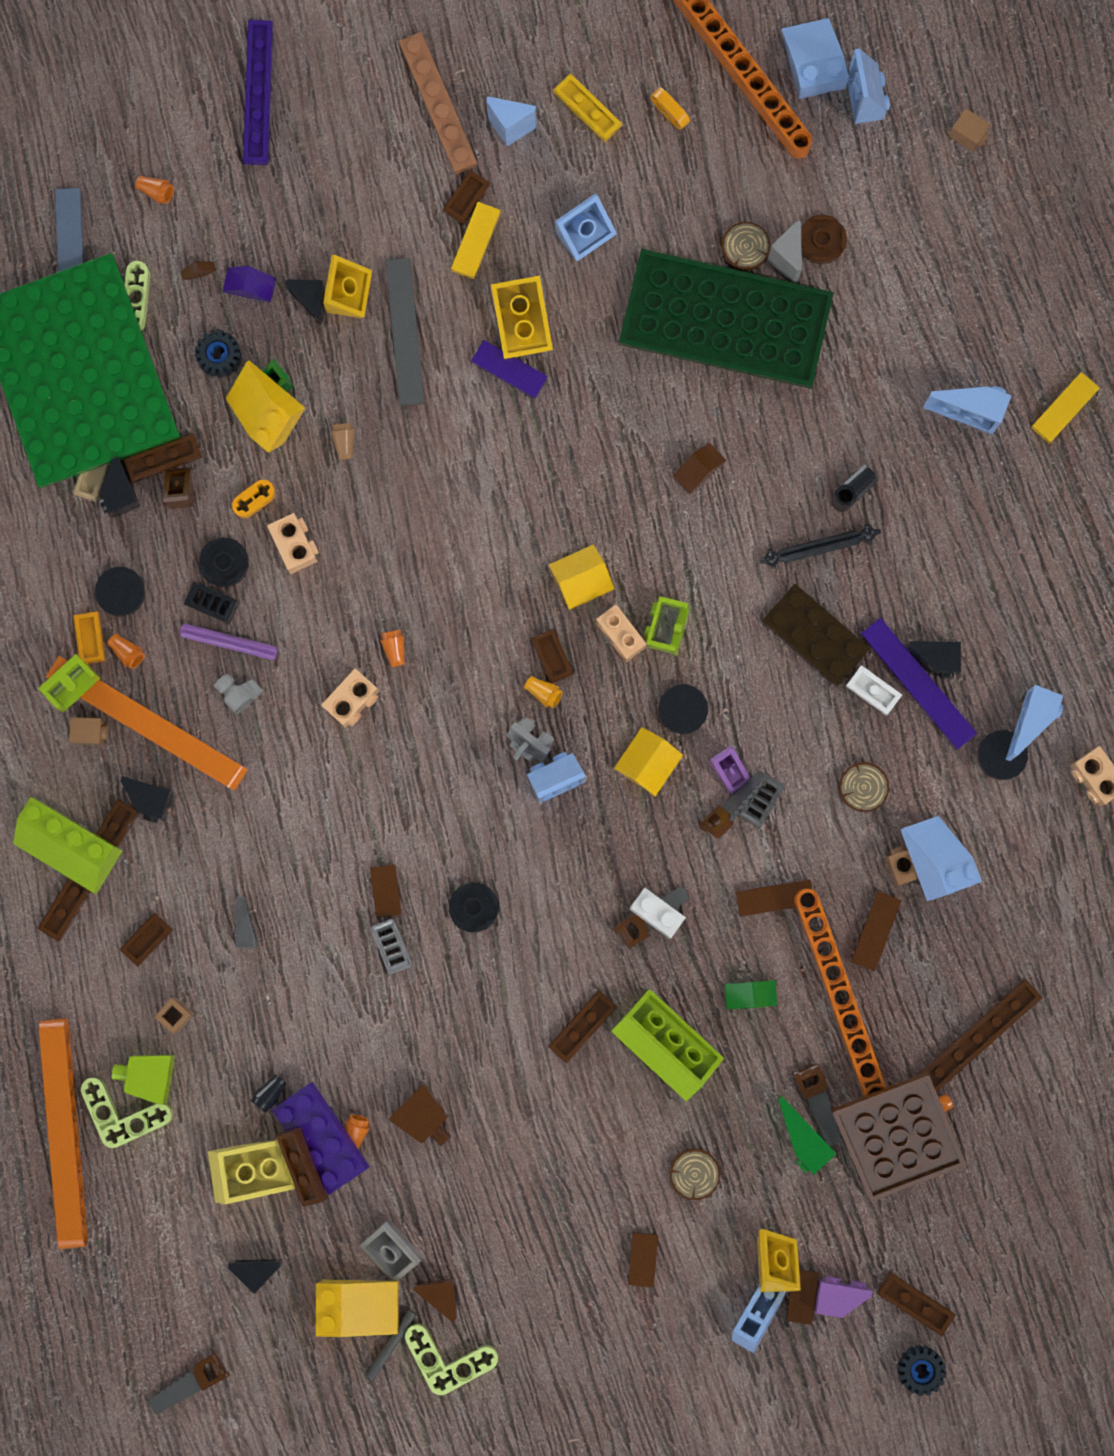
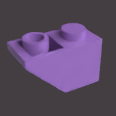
M826 1276L825 1280L818 1279L814 1311L816 1314L843 1318L872 1296V1290L866 1287L867 1283L851 1280V1284L840 1283V1278Z

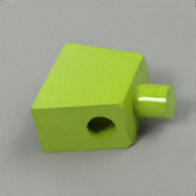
M175 1055L130 1056L128 1066L114 1064L112 1079L125 1081L124 1093L156 1104H167Z

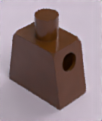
M425 1083L389 1118L393 1124L421 1144L430 1136L441 1147L451 1137L441 1126L448 1118V1115Z

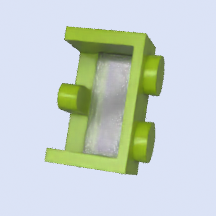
M659 596L658 603L653 602L650 613L653 621L651 626L646 627L643 639L647 641L648 648L667 652L675 656L678 655L690 612L689 603Z
M75 654L38 689L57 710L64 713L101 678L85 661Z

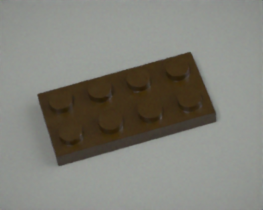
M794 584L761 621L836 687L839 686L871 649L797 584Z

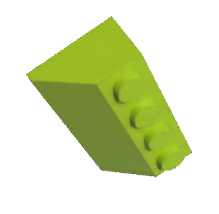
M30 797L17 818L13 840L14 845L94 894L98 893L123 851L33 797Z
M651 989L639 999L611 1031L685 1101L689 1100L705 1084L724 1060L722 1055Z

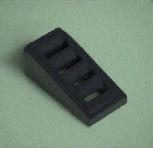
M196 582L193 583L184 602V605L230 625L240 604L238 600ZM198 590L203 591L198 603H193ZM207 594L211 595V597L206 605V608L202 607V604ZM215 599H220L215 610L211 611L210 609ZM224 602H227L228 605L223 615L219 614Z

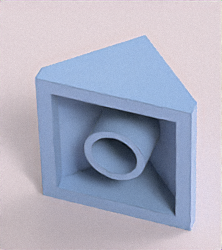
M487 96L488 119L506 146L536 129V106Z
M597 194L592 195L555 221V233L576 261H579L617 234Z

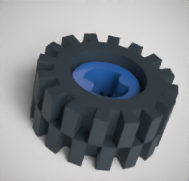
M211 330V334L207 335L205 333L203 334L204 338L202 340L199 338L197 341L199 345L195 346L196 360L202 370L211 377H214V375L218 378H222V375L228 377L230 372H235L237 370L236 366L241 364V348L237 340L230 333H224L223 330H219V332ZM217 348L225 350V353L221 354V359L212 358V354L215 353Z
M916 1345V1348H908L909 1351L903 1352L901 1354L903 1357L898 1360L899 1368H897V1373L899 1374L900 1381L905 1388L913 1394L916 1393L918 1396L923 1394L928 1396L933 1391L936 1393L939 1390L938 1387L940 1385L943 1386V1379L946 1378V1366L942 1361L943 1359L936 1351L927 1346ZM919 1364H926L925 1368L928 1374L924 1377H917L918 1372L915 1368Z

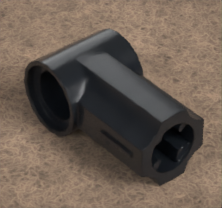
M863 465L834 492L831 499L834 509L840 512L848 511L856 501L879 481L876 474L869 467ZM844 493L848 495L850 502H841L838 494Z

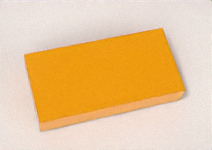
M97 611L73 615L79 657L87 664L106 662L100 613Z

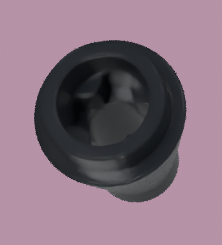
M275 1074L253 1093L254 1096L250 1101L264 1113H267L269 1109H273L287 1083Z

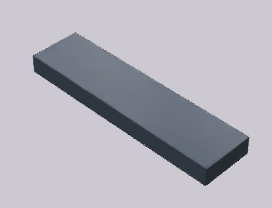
M80 188L55 189L58 272L84 263L82 194Z

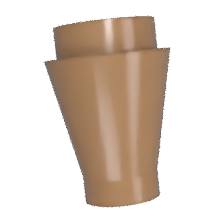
M352 423L332 425L333 431H331V435L338 454V460L353 459L355 429L352 428Z

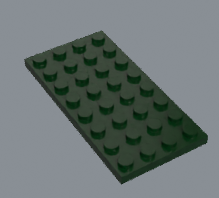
M641 248L619 345L812 389L834 292Z

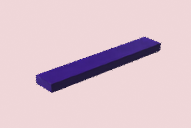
M248 20L244 165H269L273 51L272 20Z
M881 618L860 634L956 750L977 734Z

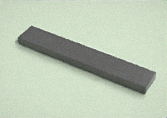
M410 258L386 260L400 406L425 404Z

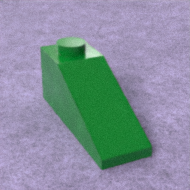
M780 1095L777 1101L793 1153L798 1158L795 1163L805 1174L810 1171L815 1175L836 1153Z

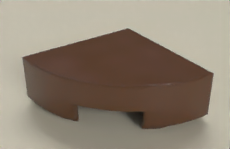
M195 261L181 271L182 279L191 280L209 275L216 271L214 262Z

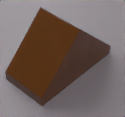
M708 443L694 452L673 477L691 494L727 460L711 443Z
M190 468L166 471L163 502L169 509L194 507Z
M454 1278L417 1282L413 1290L451 1322H454L458 1315Z

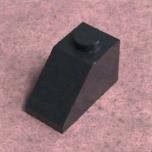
M118 456L113 458L99 490L102 496L99 499V503L104 513L108 512L115 518L139 508L141 505L122 460Z
M910 641L907 644V650L932 675H939V679H953L954 675H958L961 672V642Z
M122 776L120 781L136 811L144 814L143 820L157 823L158 819L166 821L174 792Z

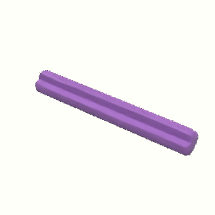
M183 624L180 630V636L183 638L270 660H275L278 652L275 646L188 624Z

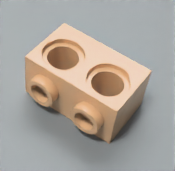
M295 513L267 525L290 574L318 562L315 555L319 552L314 541H308L305 532L308 531V528L303 518L298 519ZM288 526L296 528L295 534L291 537L283 535L284 529ZM303 548L306 550L304 558H294V552L297 549Z
M617 604L596 619L597 626L625 663L646 648V642Z
M355 668L321 706L346 728L348 725L353 726L361 718L360 712L365 706L370 708L379 697L376 694L379 690ZM360 684L366 685L367 693L362 697L355 696V687ZM341 703H348L350 705L349 713L343 716L337 713L338 706Z
M1100 746L1092 749L1070 765L1073 769L1071 771L1073 777L1078 783H1083L1087 788L1086 794L1092 803L1103 806L1114 799V765ZM1087 761H1091L1095 765L1096 769L1093 774L1085 770V763ZM1102 781L1110 785V793L1108 795L1103 794L1100 790Z

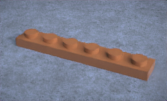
M422 32L399 40L401 50L454 174L457 175L478 166Z

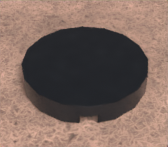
M224 537L216 538L209 541L201 551L199 568L203 577L211 584L218 587H231L238 584L246 576L249 569V556L245 548L237 540Z
M113 567L106 570L98 578L95 586V597L99 606L105 612L116 617H123L135 613L142 606L146 597V590L142 578L134 570L126 567Z
M687 684L675 685L668 689L661 697L658 707L659 717L663 725L671 732L681 735L693 733L700 729L706 721L709 711L708 702L704 694L696 687Z
M997 730L988 734L980 742L977 751V762L981 770L988 777L997 780H1009L1018 776L1025 769L1028 761L1027 747L1011 761L1006 760L1013 732Z
M469 882L461 885L453 892L449 901V914L452 921L458 928L466 932L478 933L488 929L495 922L499 913V903L496 894L488 886L481 883Z

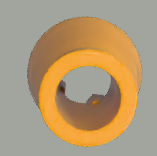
M533 676L529 677L524 686V689L529 691L546 708L549 706L553 709L563 695V691L559 689V686Z

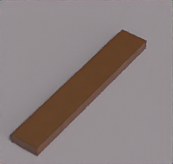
M117 799L96 832V835L119 848L139 813L133 807ZM68 878L37 929L61 942L91 891Z
M1023 979L915 1076L928 1072L935 1090L938 1092L1043 997L1027 979Z

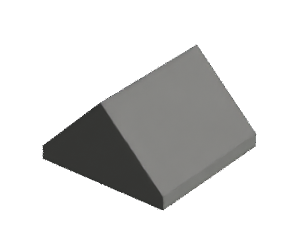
M796 221L771 246L767 260L789 282L796 284L802 271L801 221Z
M390 1218L359 1245L390 1281H398L423 1258V1255Z

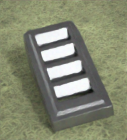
M764 772L762 775L768 779L765 782L777 790L773 793L763 786L759 787V790L772 797L771 800L768 801L759 796L758 792H755L754 796L749 799L748 803L744 804V808L738 814L740 818L757 828H761L785 787L784 784ZM756 799L766 805L765 810L752 803V801ZM750 807L762 815L758 818L748 812V808Z
M237 897L236 947L259 948L246 897Z
M395 918L370 927L389 975L413 966ZM389 928L393 929V933L380 937L379 932ZM396 937L397 942L384 947V941ZM400 947L401 952L390 956L387 955V951ZM402 956L404 957L405 961L391 966L390 961Z

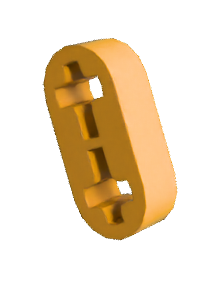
M659 87L650 95L653 104L677 129H683L690 122L688 114L662 87Z
M268 480L255 482L233 500L232 509L234 513L243 519L253 516L275 498L274 486ZM261 486L265 489L270 488L268 489L269 495L267 497L260 495L258 498H254L260 493L259 488ZM253 499V501L250 504H248L249 510L247 512H245L244 510L238 511V509H240L239 503L241 501H243L244 503H248L250 500Z

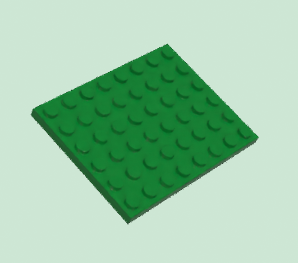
M113 253L0 293V383L36 483L40 489L110 464L113 458L117 456L123 459L181 438Z

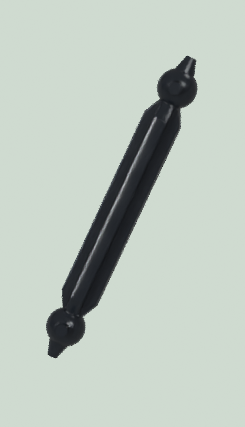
M865 524V528L862 531L853 530L782 548L777 553L773 549H768V553L759 561L760 564H767L771 566V569H774L779 561L787 563L858 545L862 540L867 541V544H872V540L881 533V530L873 529L869 524Z

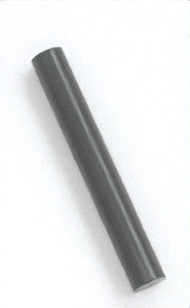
M410 1309L407 1310L398 1324V1334L390 1336L365 1374L367 1378L372 1381L375 1380L417 1314Z

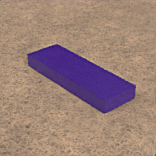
M483 340L471 360V363L534 399H536L548 379V376L515 357L504 359L503 350Z

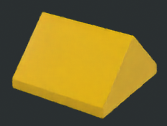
M332 255L323 302L326 312L364 318L372 270L337 255Z
M594 544L548 565L569 610L615 590L605 562Z
M641 727L614 769L653 796H656L683 757V754L662 737Z
M765 1229L759 1230L757 1252L760 1292L801 1290L797 1239Z

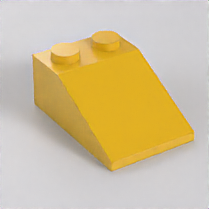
M540 275L491 284L504 359L553 350Z
M250 360L246 362L225 398L249 437L268 453L285 443L306 409Z
M323 1279L316 1283V1337L398 1334L399 1281Z

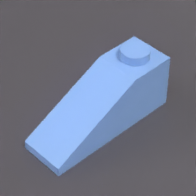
M1034 685L1027 691L1006 760L1011 761L1018 756L1055 719L1060 717L1064 707L1061 704L1063 695Z
M759 1285L733 1330L731 1340L755 1353L787 1291L760 1292Z

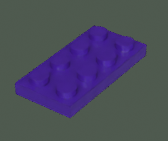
M313 1081L272 1109V1112L285 1131L301 1128L322 1186L328 1195L370 1167Z

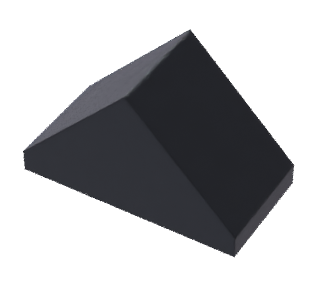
M287 279L284 282L286 289L321 324L324 320L323 302L325 286L323 280Z
M283 1259L231 1260L228 1263V1269L255 1294L283 1264Z

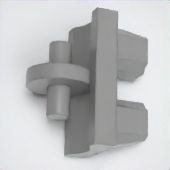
M527 717L518 724L514 722L506 737L513 741L510 747L516 751L513 757L516 761L523 756L528 761L534 757L542 763L551 750L550 747L554 738L546 732H543L538 739L530 734L535 725Z

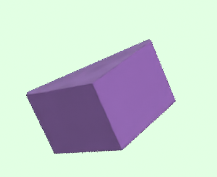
M731 745L708 762L730 794L741 788L750 779Z

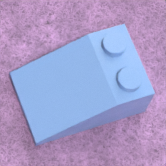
M829 18L781 29L798 99L846 89L849 75L842 50Z
M855 49L848 70L849 79L847 83L854 123L859 124L883 120L890 107L888 95L883 93V87H885L884 73L879 72L878 63L861 49Z
M987 386L932 391L925 401L923 408L993 434L1003 420L1012 395L1007 394L1005 389L997 386H992V388Z
M563 752L553 757L554 762L546 766L542 762L530 768L531 773L527 774V777L539 803L585 783L586 776L573 753L567 755L566 752Z
M939 816L900 829L927 901L982 882L974 858Z

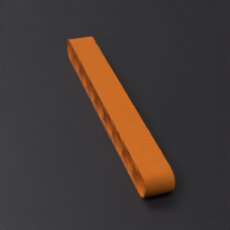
M673 0L789 154L797 159L806 157L812 144L810 132L710 1ZM695 7H700L704 11L701 13H696L692 9ZM715 26L718 28V31L710 32L707 30V27ZM729 45L733 50L724 51L721 47ZM744 64L747 66V69L743 71L738 70L736 65ZM758 83L762 88L755 90L750 85ZM772 102L777 107L769 109L765 106V103ZM787 121L791 124V127L783 128L779 123ZM797 140H801L806 144V146L800 148L797 147L794 144V142Z
M58 655L45 677L49 679L67 660ZM100 680L80 697L234 791L248 771L245 767Z
M801 889L795 894V906L862 1096H866L872 1088L884 1089L886 1085L820 898L812 889ZM804 893H810L813 897V903L809 907H804L800 903V898ZM813 917H818L821 920L822 925L818 931H812L809 928V921ZM822 941H827L830 945V951L826 955H820L817 951V947ZM835 965L839 973L835 979L830 980L826 976V970L828 967ZM839 990H845L847 993L846 1001L841 1004L836 1003L835 993ZM848 1014H853L856 1019L854 1026L851 1028H846L843 1024V1019ZM858 1038L864 1041V1048L859 1052H854L852 1050V1042ZM865 1063H871L873 1067L872 1073L868 1076H862L860 1073L861 1066Z
M67 1018L42 1020L39 1022V1038L57 1242L59 1249L86 1247L88 1233L69 1024Z

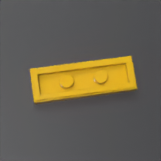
M571 73L553 89V93L604 143L622 127V123Z
M477 202L451 271L475 279L500 217L501 210Z
M1080 372L1033 424L1031 429L1050 444L1100 387Z

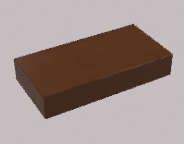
M469 170L443 208V213L464 225L474 211L477 202H480L491 186L490 182Z
M554 628L531 638L551 684L574 675Z
M396 865L370 867L376 918L402 915Z
M154 912L119 950L139 967L174 929Z
M632 1233L628 1285L654 1288L658 1234Z
M799 1269L801 1290L789 1291L785 1320L812 1325L819 1273Z

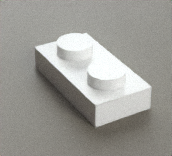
M862 665L846 685L848 689L886 716L902 696V694Z
M643 888L629 908L669 939L672 938L686 918L646 888Z

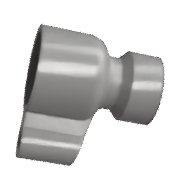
M227 673L214 684V688L219 693L225 695V704L234 714H238L256 697L261 695L263 690L254 680H249L241 685H235V680Z

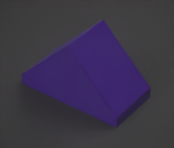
M250 266L228 268L222 292L271 303L276 278Z

